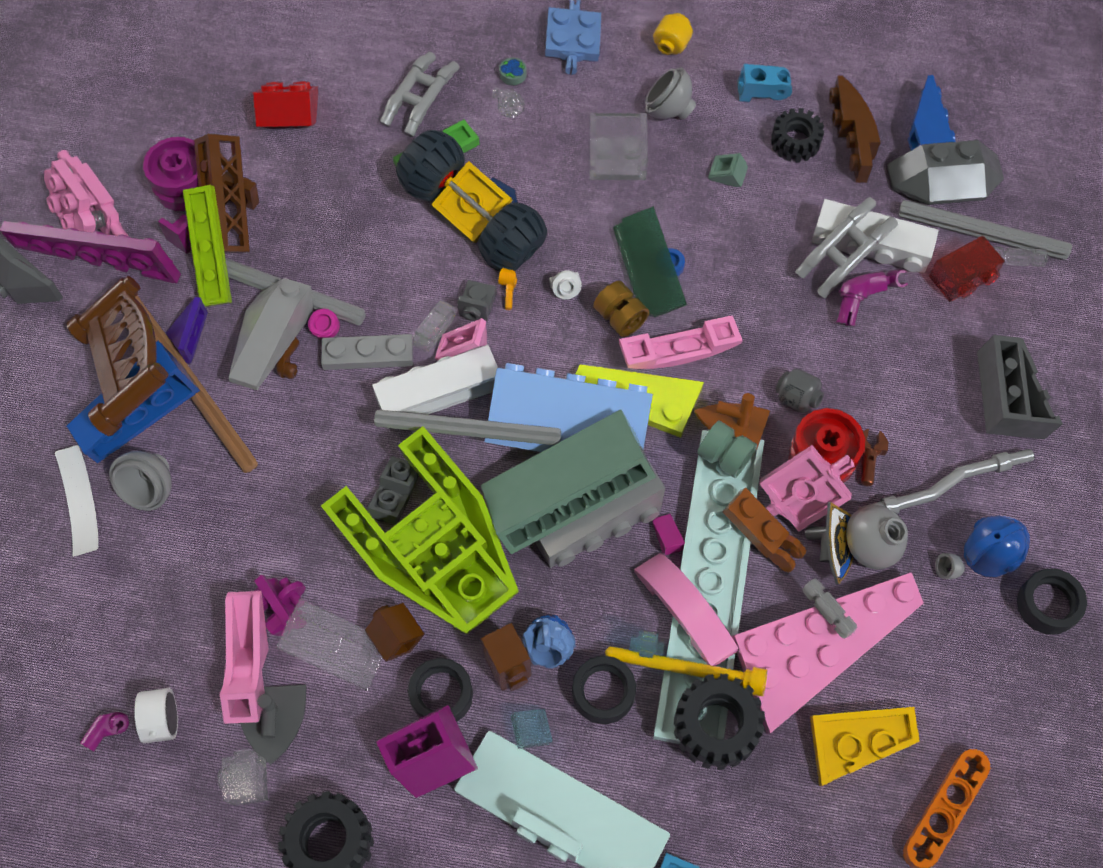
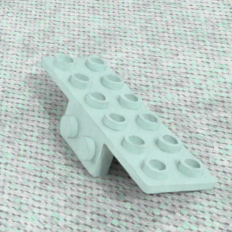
M492 731L487 732L473 756L478 769L462 776L455 787L457 794L517 828L516 834L532 844L537 840L548 846L547 852L563 862L570 859L583 868H654L670 837L669 832Z

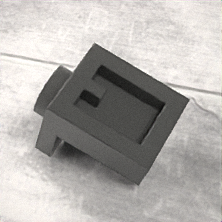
M468 280L463 296H459L457 301L459 315L471 321L482 318L487 322L497 293L496 286Z

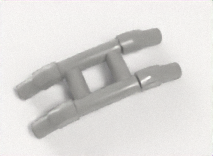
M427 52L424 56H420L412 65V69L399 88L389 98L380 123L390 127L402 102L409 103L415 107L409 116L404 133L414 137L418 126L421 125L426 115V111L449 79L453 77V74L459 70L458 63L452 61L448 65L443 66L435 78L424 73L429 68V65L435 61L434 53ZM416 82L429 87L423 97L409 92Z
M868 197L859 204L808 255L795 271L804 279L825 255L839 267L817 290L818 294L823 298H826L898 225L894 217H889L869 237L855 226L876 206L875 200L871 197ZM846 234L860 245L848 258L835 247Z

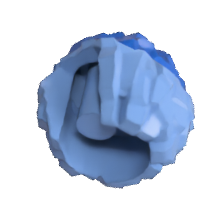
M545 615L536 618L527 627L526 632L522 636V643L531 662L535 666L540 665L547 669L563 665L566 660L570 659L576 647L575 637L567 622L561 620L557 615Z

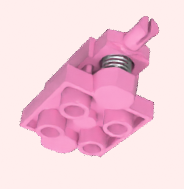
M67 150L60 151L57 154L59 160L52 161L51 168L44 171V181L50 192L49 196H47L48 208L57 215L62 228H74L91 233L98 228L106 235L118 236L122 234L128 236L119 221L118 212L114 208L113 198L87 163L82 164L77 156L71 157Z

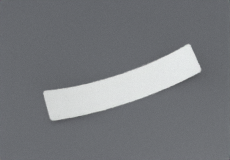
M79 445L55 452L69 508L73 557L98 549V527L93 495Z

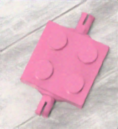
M811 445L760 479L759 484L769 495L771 504L765 508L774 517L781 514V516L787 518L798 532L827 514L828 502H832L839 507L851 500L852 493L841 481L840 475L855 466L853 460L848 455H845V457L831 465Z

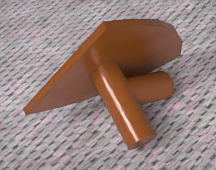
M745 393L742 396L741 404L719 401L718 404L696 409L694 413L709 430L718 420L722 421L735 430V437L743 435L755 442L757 450L770 410L753 406L755 396Z

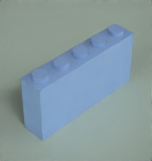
M506 363L505 369H496L488 421L561 429V441L622 409L644 450L653 398L652 393H647V386L629 384L628 389L616 388L617 381L598 378L597 384L586 383V376L567 373L566 379L554 377L555 371L536 368V374L523 372V365ZM485 438L486 443L543 452L554 446Z

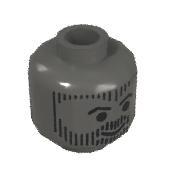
M796 368L790 372H784L776 386V393H778L780 403L798 413H806L811 408H818L824 397V392L821 391V380L802 369Z

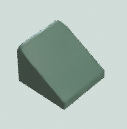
M741 153L717 155L714 158L708 178L711 181L733 187H742L748 165Z

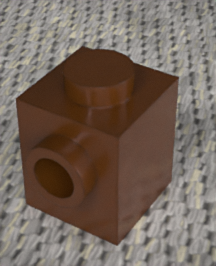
M404 602L392 607L384 605L377 609L372 615V621L365 629L385 662L410 653L425 635Z

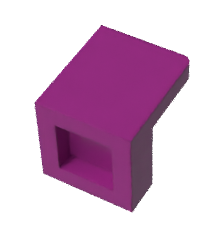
M183 214L173 224L163 217L158 220L166 240L188 254L192 248L187 216Z

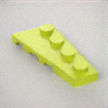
M581 364L575 373L576 375L586 376V383L597 384L598 378L617 381L616 388L628 389L629 384L647 386V393L653 394L648 425L680 438L683 435L704 382Z

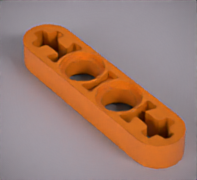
M969 749L960 754L955 760L904 846L903 857L911 868H930L939 860L990 772V761L982 751ZM975 759L977 761L976 768L980 772L975 771L972 773L967 781L960 778L965 775L969 768L965 761L969 762ZM950 785H956L963 790L965 798L962 804H954L948 799L947 788ZM932 814H940L946 819L948 827L945 833H937L931 828L929 819ZM927 837L934 840L925 850V854L929 859L924 858L918 861L915 858L917 852L913 849V846L918 848L923 845Z

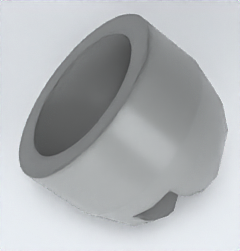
M952 553L940 554L935 562V571L942 579H956L965 570L962 558Z

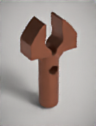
M869 429L863 431L865 450L863 453L861 484L870 487L874 484L876 458L879 455H886L889 442L885 435L879 431L876 445L872 449L867 441Z

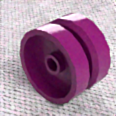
M170 137L159 141L149 149L144 157L143 170L159 203L165 208L174 211H186L183 190L198 187L194 140L186 137Z

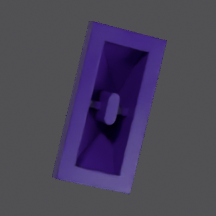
M195 297L166 332L174 347L188 364L192 363L208 314L202 299L199 297Z

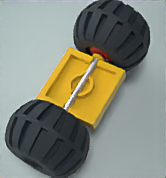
M437 130L425 131L416 137L401 154L396 166V174L403 189L416 199L424 201L435 200L431 205L475 244L478 241V247L483 259L493 269L501 271L502 268L516 271L543 245L547 236V228L538 211L526 204L511 203L513 199L470 161L465 164L462 148L452 136Z

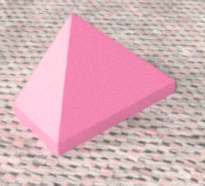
M481 318L442 334L435 359L438 361L443 357H454L487 345L486 321Z

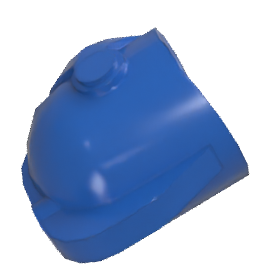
M998 515L981 518L974 524V530L964 545V558L967 565L975 573L985 577H998L1016 570L1025 562L1030 545L1028 529L1021 521L1012 517Z

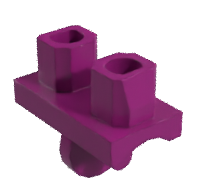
M260 575L254 580L258 586L254 591H261L264 611L271 606L275 612L265 621L266 628L270 634L280 636L291 628L300 630L307 624L298 611V608L304 605V601L300 596L306 590L301 581L291 583L287 577L278 581L277 578L266 579L264 575Z

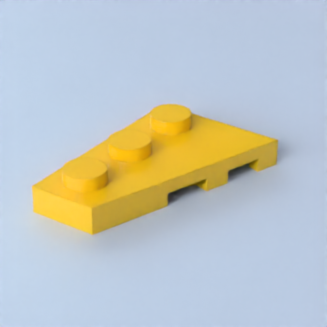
M914 707L810 716L819 786L826 785L835 779L920 742Z

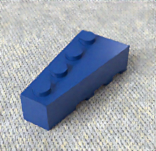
M159 340L156 342L157 363L164 367L169 377L165 379L166 383L122 421V427L112 436L101 433L88 417V412L98 403L104 404L102 393L67 425L83 453L96 463L101 462L200 391L183 365ZM137 362L133 365L126 379L134 377L139 372L140 367L137 366Z

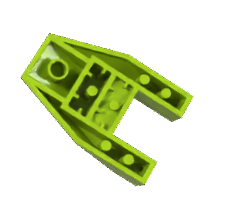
M422 426L400 443L398 447L404 458L433 491L434 495L386 533H384L347 486L323 503L321 507L380 581L467 635L515 596L519 590L499 538L496 535L483 496L425 427Z

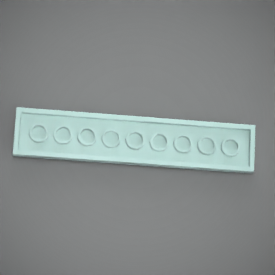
M702 430L700 444L708 433L707 430ZM760 440L758 449L755 450L751 459L737 478H733L719 469L720 462L712 464L699 455L697 459L680 570L706 599L731 636L738 634L751 541L725 516L723 510L738 492L745 487L757 498L764 440ZM673 616L666 657L707 665L692 646L689 635ZM735 654L716 665V667L733 670ZM664 670L653 739L680 744V740L675 739V725H673L677 705L686 688L689 689L692 682L698 678L700 681H703L704 678ZM710 705L703 708L698 715L702 729L713 738L724 739L728 709L719 705Z

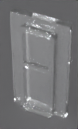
M301 598L286 622L281 638L276 646L277 649L366 691L369 690L383 658L365 629Z

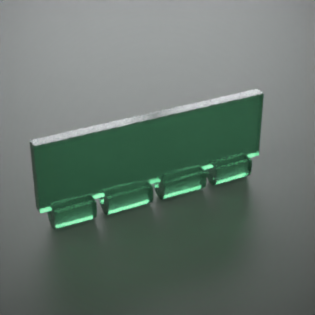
M654 206L623 218V223L615 225L613 231L618 246L621 247L620 253L625 268L629 271L627 274L633 293L637 295L635 298H638L650 311L649 316L653 315L654 318L686 306L687 302Z

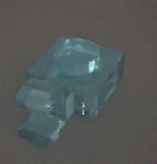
M639 630L638 636L631 635L629 651L639 652V657L652 659L653 655L663 656L665 642L658 639L659 633Z

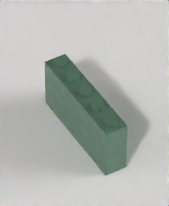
M622 409L483 483L481 487L496 535L512 555L656 478V475L633 428Z

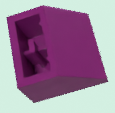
M449 705L390 732L376 741L390 774L415 798L478 769Z

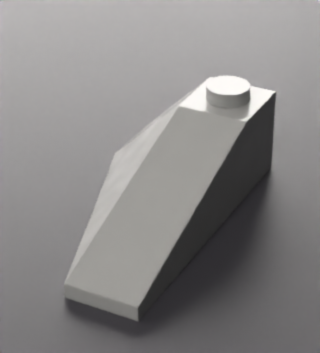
M283 278L257 295L245 311L229 373V382L254 390L259 389L312 315L311 286Z

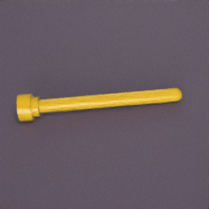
M613 646L608 647L605 651L606 656L615 657L624 663L705 678L706 675L713 674L714 679H717L720 674H728L727 680L734 681L735 677L742 680L740 685L743 688L749 685L754 690L752 695L764 696L768 669L753 667V670L746 669L745 672Z

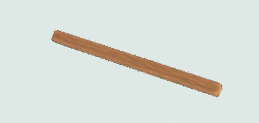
M137 295L135 298L141 303L150 317L156 342L159 340L183 365L200 391L191 397L192 401L242 471L250 473L258 466L255 457Z

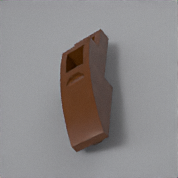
M838 75L834 87H831L829 91V102L834 104L832 124L837 126L838 138L846 137V146L848 149H851L852 154L849 167L850 171L855 174L856 183H867L873 167L872 159H875L881 143L878 128L861 94L843 75Z

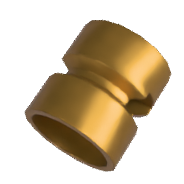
M615 281L605 287L596 297L593 305L605 320H610V325L621 337H627L637 331L647 320L650 313L638 298H633V293L622 281Z

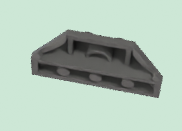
M979 140L922 144L888 163L886 167L892 191L902 192L908 197L928 205L985 200L1004 179L998 155Z
M0 237V296L2 298L9 296L17 304L60 301L63 296L54 282Z

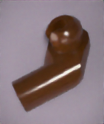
M296 337L276 364V372L281 378L293 379L297 375V365L290 363L291 355L300 344Z

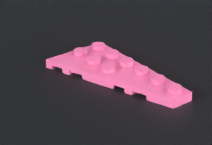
M912 572L835 599L846 611L844 615L846 617L850 616L857 624L856 631L845 639L841 638L835 631V624L830 625L816 607L731 636L738 647L737 655L744 672L746 669L753 670V667L768 669L764 696L752 695L754 699L759 697L762 702L760 711L765 712L763 726H765L766 734L772 733L924 604Z

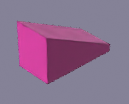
M671 514L652 520L663 555L666 556L683 551L685 542Z

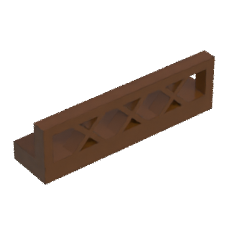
M206 134L194 139L198 187L207 185L215 187L224 252H250L240 136ZM219 142L231 143L232 156L228 160L220 153ZM226 170L234 177V185L231 189L223 183L222 174ZM229 199L236 205L237 214L233 218L225 211V203ZM231 228L239 234L240 246H229L228 232Z

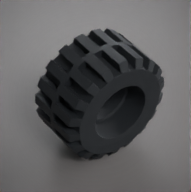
M713 674L706 675L703 681H700L698 678L692 682L689 689L686 688L683 692L674 715L675 739L680 740V749L683 753L687 751L690 754L689 759L694 763L696 760L703 762L702 767L707 769L713 765L716 766L717 770H724L728 765L733 768L739 765L742 760L745 761L759 743L765 726H762L765 720V712L760 711L762 705L760 698L754 699L752 696L754 690L749 685L743 688L740 685L741 679L735 677L734 681L727 680L728 674H720L717 679H714ZM710 705H719L727 708L737 720V734L729 739L711 737L702 729L699 723V712Z
M322 792V796L317 797L313 793L307 796L308 801L305 803L299 800L293 805L296 808L293 814L287 812L284 817L287 824L285 827L280 826L279 830L282 842H278L279 851L284 856L281 859L286 867L363 868L365 861H370L372 856L370 847H374V838L371 836L373 831L371 824L354 801L348 800L344 795L339 793L332 795L330 792ZM327 821L340 822L346 830V842L341 852L328 861L314 860L308 852V840L312 831L318 825Z

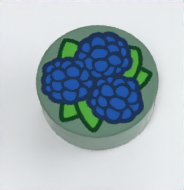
M508 58L500 64V78L504 83L518 85L526 79V64L521 59Z

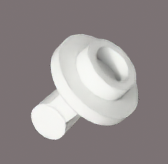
M566 270L558 273L556 276L549 277L551 289L561 299L574 298L581 290L582 284L578 272Z

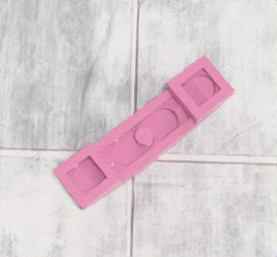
M733 315L705 321L702 328L650 338L649 334L646 333L619 339V344L628 368L656 369L701 360L729 350L741 344L743 340Z
M659 553L634 569V573L650 593L658 596L689 635L692 646L707 665L716 666L738 652L736 643L712 607L685 574L666 556Z

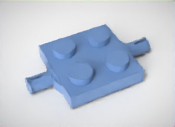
M569 0V9L551 7L548 9L545 56L566 60L565 72L569 75L571 66V75L576 74L577 62L584 60L598 62L601 13L581 11V0H576V4H574L575 0Z

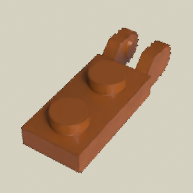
M746 487L740 490L723 510L725 516L766 558L769 557L778 565L781 570L791 573L796 567V563L790 555L795 557V559H802L806 554L807 550H805L801 542L797 538L790 536V533Z

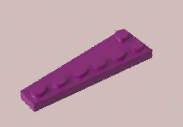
M4 221L0 227V232L16 248L54 255L69 260H74L76 256H79L91 265L101 266L102 262L115 266L117 271L126 273L129 268L141 270V274L144 277L175 284L178 283L181 273L162 249L160 243L151 238L136 239L122 234L118 236L106 235L99 231L91 233L74 228H54L46 224L38 226L23 221H18L17 223Z

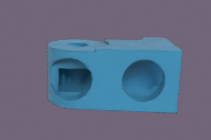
M743 65L737 81L739 101L750 102L752 97H770L773 100H783L792 94L791 76L788 69L777 66Z

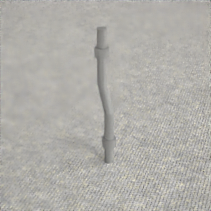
M1026 449L1011 454L1007 452L994 454L991 459L957 467L927 490L900 497L891 495L881 498L880 502L869 505H881L898 514L901 509L935 501L964 478L991 471L1000 473L1011 470L1014 465L1033 461L1034 453L1031 449Z

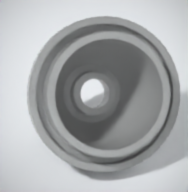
M682 67L673 68L665 72L652 86L646 97V112L658 119L678 116L683 120L688 117L696 106V102L691 98L692 82L689 74Z
M130 451L119 456L110 467L109 475L113 489L125 503L136 509L144 511L155 510L165 503L171 493L172 482L169 464L159 454L145 451Z
M869 505L858 509L852 514L846 528V539L852 555L860 564L870 569L881 570L891 567L903 557L908 542V531L905 523L894 511L881 505Z

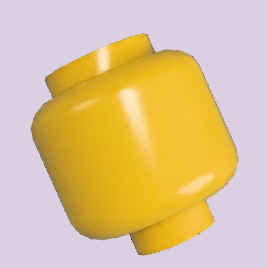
M680 13L668 14L660 21L653 34V39L661 53L677 55L685 50L693 35V29L686 16Z

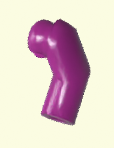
M122 712L98 716L80 741V744L94 752L104 737L121 734L128 729V716Z

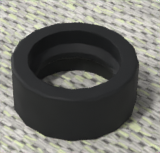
M1043 569L1034 573L1021 586L1017 596L1018 611L1024 622L1034 630L1044 634L1059 635L1070 630L1085 615L1088 605L1086 592L1081 583L1070 573L1060 569ZM1042 584H1049L1060 589L1069 600V614L1062 619H1053L1043 614L1034 602V590Z
M598 656L590 658L579 667L574 675L572 697L575 707L584 718L592 723L606 725L618 722L629 713L634 704L637 687L634 674L625 663L615 657ZM599 671H608L617 675L622 681L624 688L623 698L620 703L606 710L597 709L592 706L584 693L585 682L589 676Z
M435 658L427 660L416 668L409 680L407 692L412 709L419 719L434 712L426 707L422 701V685L433 674L447 673L455 677L460 685V698L456 705L451 708L456 722L466 715L472 705L473 689L469 674L462 665L452 659Z

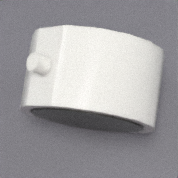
M170 688L141 691L136 696V730L143 744L176 738L178 728L177 704L174 693Z

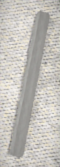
M903 200L899 209L900 217L1064 260L1069 257L1072 250V244L1069 242L908 200Z
M225 258L228 277L261 290H265L281 280L279 277ZM311 290L313 309H329L339 319L355 325L363 323L366 316L363 308Z
M377 410L374 416L376 427L417 431L424 426L428 432L546 445H556L561 441V429L387 410Z

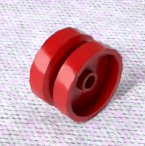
M831 408L814 410L803 417L790 444L788 459L790 460L811 445L831 465L845 457V455H848L853 460L855 466L840 475V479L844 483L850 479L865 450V436L862 427L851 415L841 410Z

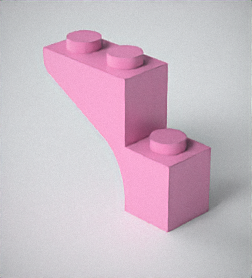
M261 591L228 592L225 599L226 667L224 682L220 692L224 724L259 722L262 709L257 701L260 695L265 694L262 668L269 650Z

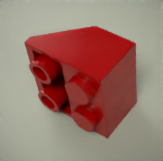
M310 81L293 82L294 84H290L289 87H283V82H266V85H261V89L253 92L256 127L314 125L317 119L318 86H310Z

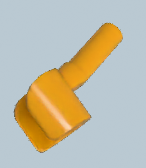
M502 268L498 284L506 286L505 310H512L513 291L517 284L516 273L514 270Z

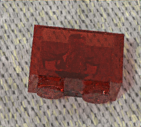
M981 236L937 260L930 272L929 278L949 302H952L959 297L962 299L967 298L982 284L988 286L995 282L1000 276L999 271L1005 260L988 240Z

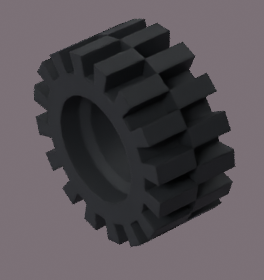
M793 108L789 110V114L784 111L781 113V117L778 116L776 118L771 135V144H773L772 149L774 152L779 150V157L782 158L786 155V161L789 162L791 158H795L796 163L800 162L802 157L804 161H808L810 156L814 157L817 154L824 135L823 122L819 123L820 118L818 116L812 118L813 112L811 111L804 114V109L799 108L798 113H795ZM799 131L808 138L798 140L790 137L787 133Z

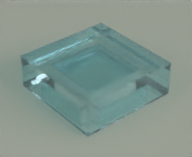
M545 709L520 711L510 716L518 749L545 746L553 742Z

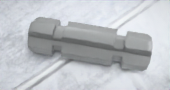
M818 579L811 580L804 586L803 593L810 601H815L813 605L830 625L835 624V631L841 638L845 639L852 635L857 629V624L850 616L846 617L844 615L846 611L829 592L825 593L823 591L825 587Z

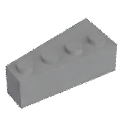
M652 467L656 478L536 541L535 543L549 568L556 565L559 567L565 566L575 559V555L585 550L592 552L601 547L604 540L612 536L616 538L621 537L632 529L631 526L641 521L648 523L657 518L660 514L659 512H661L665 486L654 468Z

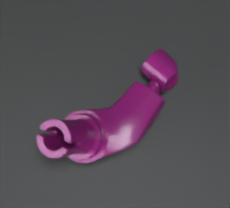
M890 270L887 274L884 272L867 273L844 282L839 291L843 299L836 323L841 325L844 323L845 326L855 327L860 301H864L871 294L886 291L888 286L906 287L908 283H899L898 276L901 273H907V271Z

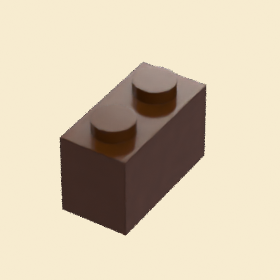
M512 623L481 638L484 657L501 691L508 688L513 691L528 683L527 678L532 676L531 660Z

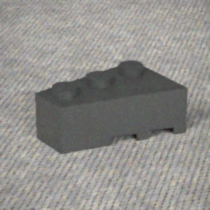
M993 335L977 351L986 434L1045 440L1063 423L1059 415H1054L1048 403L1050 395L1047 389L1042 390L1036 377L1038 370L1023 338Z

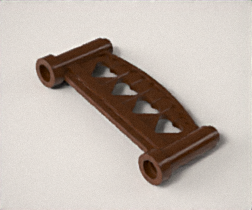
M127 276L125 279L121 278L81 315L75 314L66 323L68 330L77 340L86 345L90 344L104 404L98 403L88 412V417L91 423L107 436H112L122 427V421L166 383L165 379L169 377L164 367L157 363L156 338L150 317L141 303L135 298L141 287L130 276ZM121 311L124 314L123 319L119 323L111 325L117 314ZM126 327V330L129 331L126 339L116 342ZM131 345L135 349L131 357L121 360ZM137 362V366L140 367L139 372L134 377L126 379L133 365Z

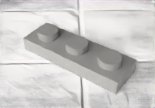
M412 334L322 338L321 365L323 370L413 366Z

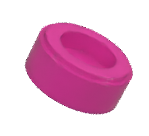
M319 309L310 316L308 326L311 333L316 338L322 340V338H333L336 336L340 328V322L331 310Z

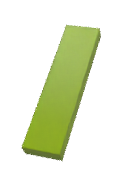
M207 185L183 190L199 298L202 299L205 307L232 303L215 187Z

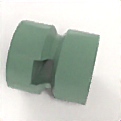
M718 420L706 434L697 454L712 464L720 462L719 469L733 478H737L754 454L757 444L743 435L735 437V430Z

